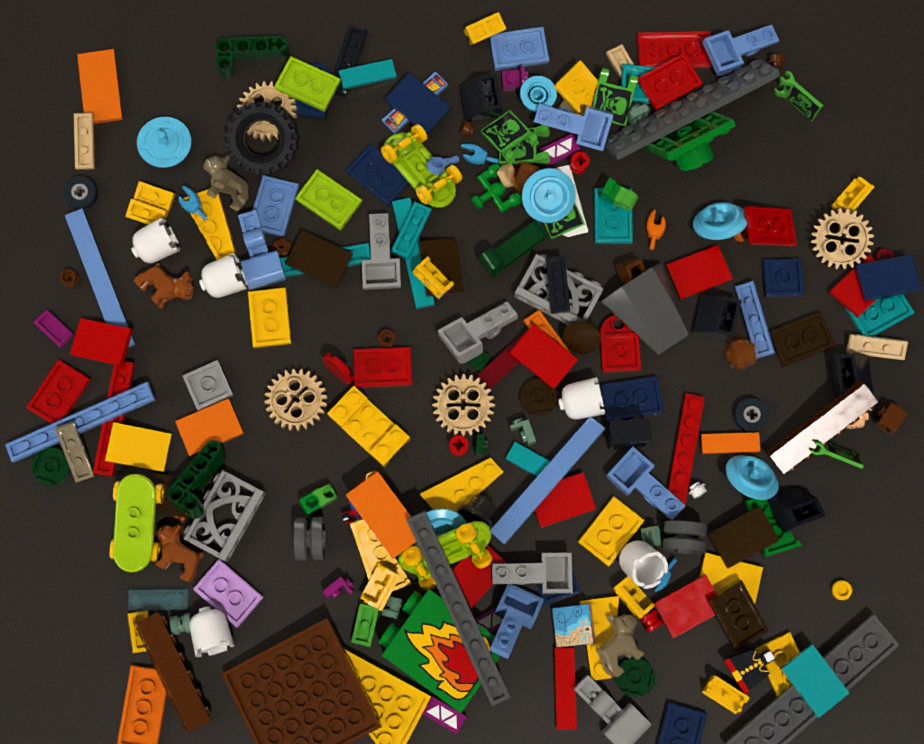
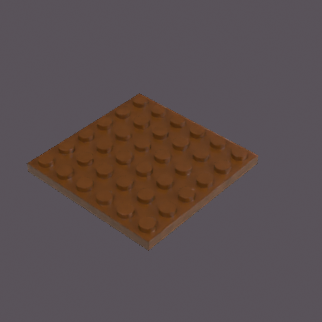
M325 618L222 673L255 744H350L382 727L329 618Z

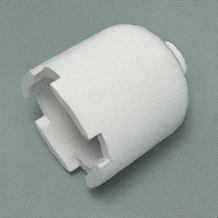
M163 217L134 233L132 238L134 247L131 249L136 258L140 257L144 262L151 264L180 251V248L176 246L179 242L172 228L165 226L166 220Z
M235 253L204 266L201 273L202 279L199 280L203 291L207 290L212 297L221 298L247 289L243 269H239L237 263L240 260Z
M594 377L571 383L563 388L562 398L558 400L560 409L565 410L569 418L582 419L605 414V410L600 409L604 405L599 384L595 385V383H598V378Z
M632 541L620 553L619 564L621 569L636 585L644 589L653 588L660 584L661 577L668 571L666 558L644 541Z
M204 607L199 609V613L191 618L189 625L195 657H201V653L208 652L209 656L227 651V646L234 647L227 618L222 611L211 609V607Z

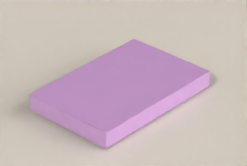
M220 559L193 588L211 606L222 611L227 620L237 628L264 598Z

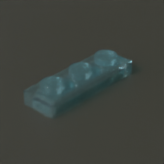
M129 590L128 610H189V590Z

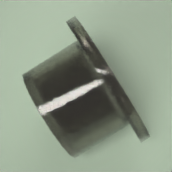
M474 495L468 505H460L458 513L467 523L481 521L486 523L491 530L493 525L490 520L497 509L487 498L481 495Z

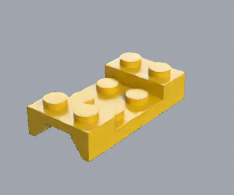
M355 386L327 413L337 425L383 467L388 464L402 446L411 440L401 428L387 418Z

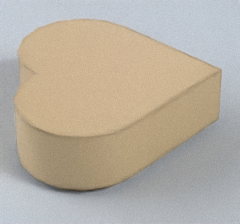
M503 164L497 171V174L503 185L509 188L515 185V169L512 164Z

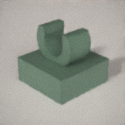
M659 526L641 529L642 541L652 547L661 546L663 540H661L660 533L663 532V529H659Z

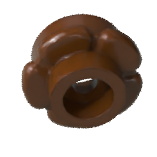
M772 54L768 63L773 67H782L783 63H786L785 55Z
M464 120L459 134L463 135L464 138L471 136L475 128L472 125L473 122Z
M279 238L273 243V251H278L280 256H285L291 249V243L285 238Z
M67 269L61 273L60 282L62 285L70 288L75 286V283H78L79 276L75 270Z
M385 329L378 334L379 344L382 347H392L395 344L397 337L390 329Z

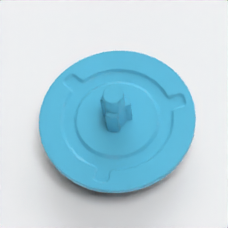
M172 117L152 119L142 127L137 137V148L141 157L150 165L159 168L172 167L182 162L188 155L192 143L188 128L181 121Z
M553 168L541 169L533 173L525 182L522 190V203L526 212L535 220L544 223H552L563 219L572 210L576 199L575 186L570 177L564 172Z
M724 202L707 206L695 216L693 221L695 232L699 236L711 240L733 237L742 232L747 226L744 209Z
M738 455L732 457L727 462L726 475L731 484L742 494L757 500H767L774 497L779 487L777 477L769 465L761 459Z
M434 509L426 512L436 537L459 528L463 524H467L466 520L453 510Z

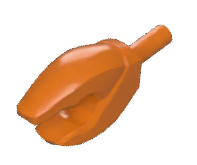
M656 210L650 213L646 224L648 237L651 238L650 250H654L656 239H660L666 229L664 216H662L659 225L654 223Z

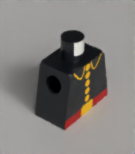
M753 647L729 656L724 661L742 691L746 694L770 674L767 664L776 660L770 649L759 654L757 649Z

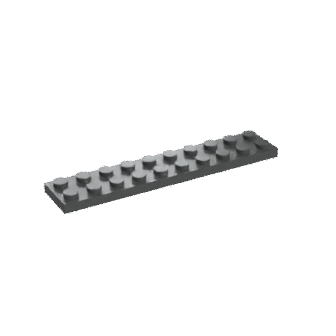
M761 59L754 60L746 67L739 68L734 73L723 76L712 84L705 85L703 89L690 93L679 101L672 102L670 106L659 109L648 117L641 118L637 123L626 126L615 134L608 135L604 149L619 160L780 77L779 70Z
M871 614L829 650L823 658L846 689L849 690L893 652L899 644L874 614ZM790 684L727 739L724 744H788L817 717L794 686Z

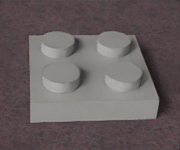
M218 360L183 375L198 411L234 396Z

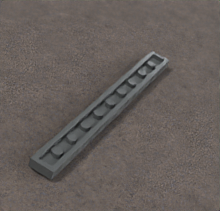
M425 511L406 519L491 706L509 699L510 695Z

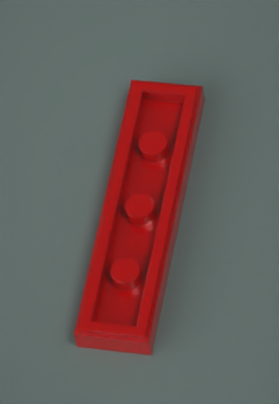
M554 648L556 730L577 729L576 691L573 689L575 687L574 648Z

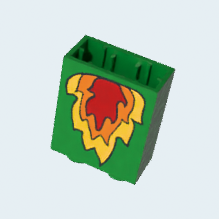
M428 589L424 596L415 590L402 608L404 612L410 615L400 629L392 623L378 643L386 648L382 656L455 710L462 713L480 687L481 682L443 599L430 589ZM477 624L487 648L490 650L495 636ZM489 651L496 664L500 655Z

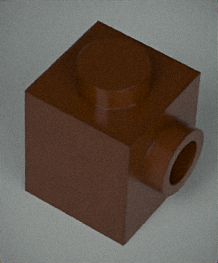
M631 257L615 264L620 280L624 283L630 282L645 272L642 259Z
M890 403L887 406L883 405L877 413L879 418L874 425L887 434L892 435L896 433L908 413L904 411L902 406L896 403Z

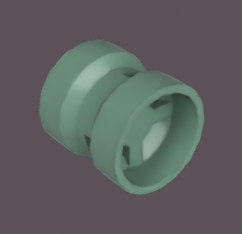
M390 596L381 615L400 620V609L403 607L405 600Z
M185 613L180 617L177 615L170 616V628L173 636L180 635L181 632L191 633L189 625L192 618L191 613Z

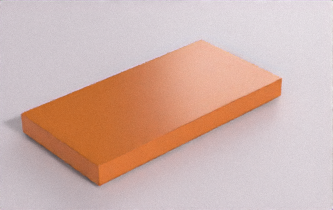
M109 49L77 54L84 113L94 114V124L123 120L115 50Z
M376 472L346 494V497L392 559L416 543L406 520L411 518L410 514L379 472Z
M133 665L130 667L117 744H159L167 693L154 668Z

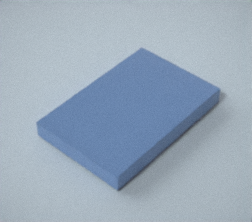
M544 27L502 32L489 37L495 71L549 63Z
M265 175L262 176L253 210H256L263 233L285 238L295 197L299 189L298 183Z

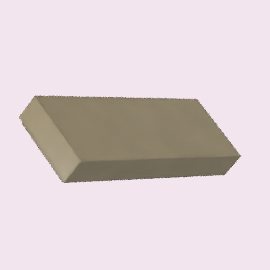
M75 421L56 427L55 431L75 482L94 477L93 467Z

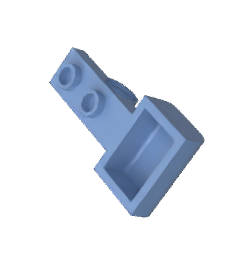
M769 25L732 38L728 30L705 38L702 44L717 76H721L739 69L744 64L741 56L753 55L760 49L777 44L779 39L773 26Z
M539 103L534 122L578 134L576 144L603 151L614 114L587 106L585 114L580 115L567 109L555 108Z
M253 210L238 215L245 245L250 259L240 261L249 290L287 280L279 252L269 253L257 211Z
M632 447L607 474V478L626 496H629L636 489L648 503L657 507L672 521L685 505L649 474L655 465L637 449Z
M507 584L495 611L496 614L504 618L489 651L508 659L522 626L529 629L532 628L544 599L517 586Z

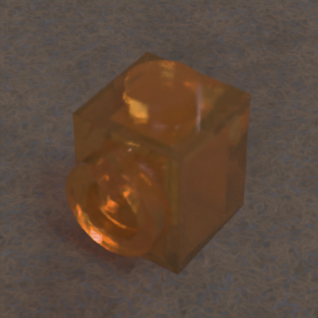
M521 162L514 181V188L522 193L527 179L533 173L539 171L540 167Z
M749 340L731 342V346L726 351V360L730 362V367L742 370L747 369V366H753L756 363L755 343H749Z

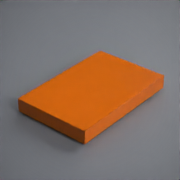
M229 398L175 421L190 457L197 455L209 441L216 440L222 444L244 434Z

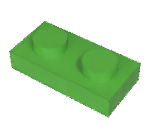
M365 604L359 605L351 643L371 647L379 613L377 608Z

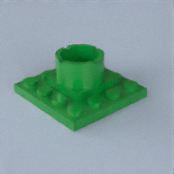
M712 111L642 148L668 161L675 160L678 168L683 171L693 170L713 159L714 154L709 142L713 141V138L718 135L727 134L736 125L733 119Z

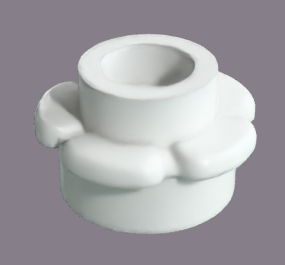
M697 482L689 488L691 490L689 495L696 499L706 493L705 484Z

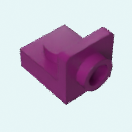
M520 66V70L502 71L503 91L521 89L523 83L529 78L528 71L525 72L524 66Z
M340 577L322 592L327 598L332 596L334 599L342 592L341 588L343 586L352 595L354 593L352 590L354 586L348 578L344 580Z

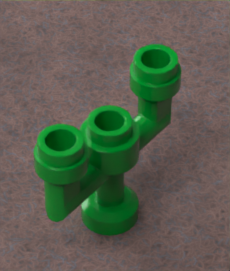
M497 163L490 165L485 172L477 176L482 186L487 190L481 196L474 195L471 197L473 204L478 210L483 208V203L490 198H493L501 213L511 207H517L522 202L518 192L511 194L503 202L500 198L506 191L501 181L495 182L492 185L489 183L488 179L498 176L497 171L500 166Z

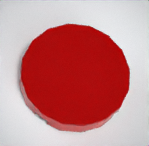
M326 353L322 357L323 363L339 380L350 385L354 381V375H349L351 373L350 369L338 357L334 356L332 358L330 357L331 353Z

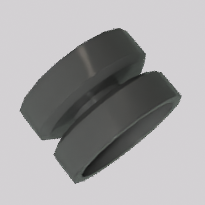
M295 517V560L306 561L309 557V548L313 560H324L326 547L324 517H313L310 529L306 517Z
M665 521L663 532L675 537L663 539L662 550L679 554L706 553V542L694 538L706 536L708 525L689 521Z

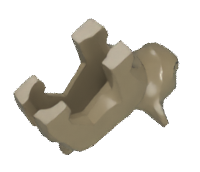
M229 154L223 158L218 156L207 158L203 167L212 176L211 187L207 195L215 198L219 192L231 194L233 202L230 208L238 211L249 198L247 182L228 169Z
M631 614L607 617L608 622L613 627V634L600 648L596 649V652L599 654L604 672L609 676L619 677L624 672L623 668L618 665V656L625 655L628 659L633 656L635 660H638L644 655V652L637 648L636 640L633 636L637 619Z

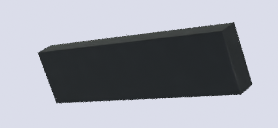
M349 25L333 74L334 76L339 78V70L357 66L367 35V29ZM340 82L334 95L346 98L349 89L343 90Z

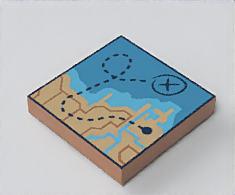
M591 604L552 608L556 648L596 644Z

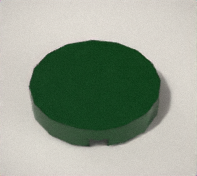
M49 447L38 452L32 461V472L36 480L44 485H59L67 480L71 473L64 451L59 448Z
M631 657L619 664V667H622L624 672L619 677H615V682L623 694L639 698L652 690L655 683V673L647 661L641 658L635 660L634 657Z

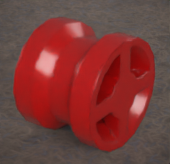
M584 152L573 154L569 162L570 170L575 174L584 173L590 162L589 156Z
M461 435L454 436L449 443L450 452L458 457L465 455L468 451L467 439Z
M656 609L639 619L641 623L645 624L647 633L664 623L662 619H659Z

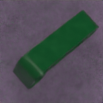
M282 36L221 38L216 42V67L222 77L229 78L235 73L236 60L284 59L289 55V46L287 40ZM261 46L266 47L264 50H258ZM225 47H228V48H229V49H228L227 51H225V52H224V51H221V50H222L223 48H225ZM242 47H248L245 51H240ZM223 65H229L228 68L222 69Z
M536 220L495 250L490 248L484 252L479 258V264L490 278H493L542 243L549 234Z
M209 441L167 492V497L172 505L192 519L200 518L204 513V506L196 495L226 459V452L218 441Z

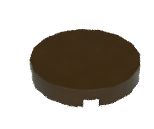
M578 319V321H571L565 326L562 337L568 349L575 353L586 354L597 349L601 341V332L593 322Z
M535 378L530 380L521 389L520 404L527 414L534 417L548 415L557 404L558 394L556 389L553 390L541 379Z

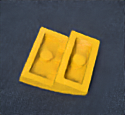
M139 181L134 198L130 200L125 217L148 225L162 217L166 220L176 193Z

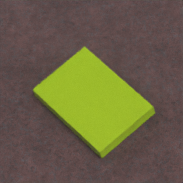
M290 56L274 86V90L325 112L341 79Z
M318 169L295 197L296 201L340 231L363 202L362 199Z

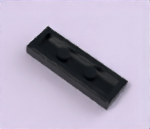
M565 256L546 257L551 314L570 313Z

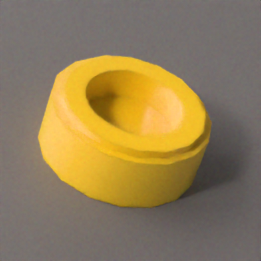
M837 581L832 585L831 593L837 600H846L852 594V587L846 581Z

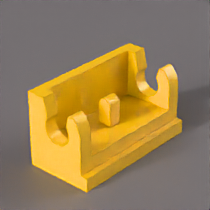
M498 12L465 27L464 33L465 36L469 37L470 45H473L506 30V27Z
M862 177L855 178L831 207L837 212L838 208H841L843 213L846 208H849L850 214H852L872 191L874 186Z
M428 256L412 272L438 299L455 284L453 281L450 282L430 262Z
M378 562L360 598L365 603L382 611L400 578V574Z
M628 576L613 588L637 619L642 618L655 606L640 587Z
M711 675L701 692L734 714L740 713L743 704L747 703L750 698L715 675Z

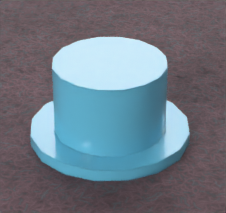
M543 76L528 78L520 89L522 103L533 112H537L539 103L553 106L557 98V90L553 87L554 83Z

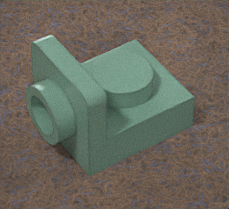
M639 102L631 104L627 119L630 125L637 123L641 118L647 117L649 108L646 103L640 105Z
M521 418L512 422L513 425H510L511 432L522 428L523 431H520L523 443L527 442L528 446L536 444V439L528 419L524 421Z

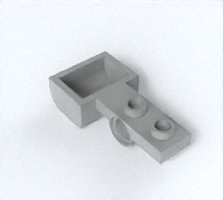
M388 213L369 214L371 260H362L363 290L401 288L400 258L390 259Z
M505 302L469 323H466L462 317L439 329L438 336L456 360L463 364L482 354L483 345L480 339L484 337L488 339L494 338L500 333L502 327L518 319V314L508 302Z
M542 553V563L492 564L493 584H542V594L573 593L572 553Z
M587 674L573 688L608 724L601 732L613 744H634L651 726V723L632 704L628 703L621 709Z

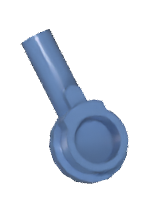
M457 155L445 159L433 157L428 160L426 166L432 174L440 175L444 172L446 166L459 162V157Z

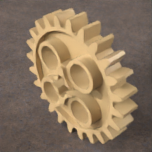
M263 81L261 87L258 83H256V89L249 87L250 93L243 92L246 98H239L242 105H237V108L240 110V107L256 102L260 98L264 99L263 102L272 104L282 101L279 107L285 109L293 118H297V114L293 112L297 110V107L293 105L296 103L295 99H291L292 97L274 90L272 81L269 86ZM268 121L254 123L247 132L249 136L253 134L254 139L260 136V139L264 141L265 137H268L271 142L272 136H275L279 140V131L275 125L270 124Z
M838 208L837 214L830 210L831 216L824 213L825 220L818 219L820 225L813 226L817 232L811 233V235L816 237V239L810 241L811 243H816L812 250L819 251L815 256H823L821 259L822 263L828 260V267L835 263V269H838L840 264L843 269H846L847 264L853 268L854 261L861 264L859 258L866 259L867 257L864 252H871L867 246L874 244L869 241V238L874 237V235L868 234L873 229L872 227H866L869 221L865 220L862 222L861 220L864 215L861 214L856 217L857 211L854 210L850 214L849 208H846L844 213L841 208ZM836 222L839 225V230L836 233H831L829 227L832 223ZM851 226L858 228V233L855 236L849 235L848 230ZM844 233V237L858 239L859 242L843 241L840 244L839 240L825 238V235L840 237ZM830 241H833L836 245L832 252L826 250V244ZM849 244H852L855 248L851 255L845 253V247Z
M292 369V374L285 370L284 377L278 374V381L272 379L274 386H267L271 393H265V396L270 399L264 401V403L270 405L266 408V411L272 412L269 417L271 419L276 418V425L282 422L281 427L283 429L288 425L290 431H292L294 426H296L297 431H300V426L307 430L308 423L314 426V419L320 421L318 414H325L321 407H327V404L322 401L328 399V397L322 395L326 392V389L320 388L323 383L322 381L316 382V375L310 378V371L304 375L303 369H300L299 374L296 373L295 369ZM293 383H299L300 388L298 390L292 391L290 389ZM305 387H308V389L302 393L303 389ZM307 395H314L315 399L313 402H305ZM286 397L287 403L285 405H278L279 398ZM293 397H295V398H298V397H299L300 402H299V403H297V402H294V403H293L292 398H293ZM290 407L289 411L287 413H284V411ZM295 409L302 410L300 417L295 418L292 416Z
M465 374L462 375V379L455 375V381L447 378L449 384L441 383L443 390L437 389L440 395L433 397L438 401V403L432 404L433 407L438 408L433 414L440 415L436 421H443L441 427L448 426L447 432L450 433L454 430L455 436L458 435L459 431L464 437L467 431L473 436L474 429L480 433L479 427L486 428L484 422H491L488 415H494V412L490 410V408L495 407V404L490 403L494 396H488L491 389L484 390L487 384L483 383L480 385V378L473 381V375H470L469 379H466ZM453 391L459 392V398L455 401L449 398L450 393ZM472 391H476L479 394L478 398L474 401L468 398L469 393ZM465 401L467 404H481V406H466L465 410H462L460 406L447 407V404H462ZM452 410L459 412V417L456 420L449 418V413ZM472 410L478 411V417L475 420L468 418V414Z

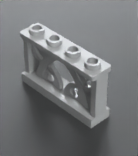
M536 254L515 291L514 298L566 325L571 321L574 322L581 319L578 317L579 306L588 307L582 318L588 320L603 292L601 285L596 281L591 280L590 282L584 279L582 274L578 272L573 273L567 270L566 267L568 289L572 298L569 299L570 304H572V306L570 305V313L551 314L549 290L546 287L548 285L547 274H542L540 271V277L543 279L541 281L535 276L536 268H546L545 259L547 256ZM531 276L536 284L527 291L524 287ZM540 289H543L546 292V298L542 299L539 297L540 293H544ZM584 289L592 293V299L588 302L579 301V298L587 297V295L582 294Z
M222 470L221 473L215 476L212 490H208L203 498L205 501L203 504V515L195 519L192 525L189 524L186 527L184 540L228 563L266 493ZM226 482L234 483L236 487L235 495L231 496L232 491L230 488L226 493L222 492V486ZM240 486L253 492V496L239 495ZM237 502H240L238 508L240 506L244 507L242 513H237L236 511ZM232 503V513L238 520L237 524H225L217 529L214 521V509ZM206 516L207 522H202L204 517ZM199 528H205V533L202 535L205 536L211 532L212 536L205 541L198 540L196 533ZM226 528H229L231 530V534L229 536H225V532H223V534L220 535V533ZM215 539L223 549L219 553L206 545Z

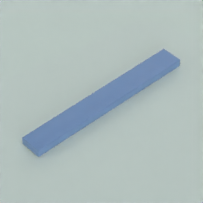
M79 209L66 214L65 218L106 324L129 328L84 210ZM131 336L128 348L136 345L133 336Z
M145 382L5 444L11 462L15 463L60 443L55 431L56 427L75 421L79 434L156 401L150 384Z
M589 417L491 529V534L505 545L605 431V428L592 417Z

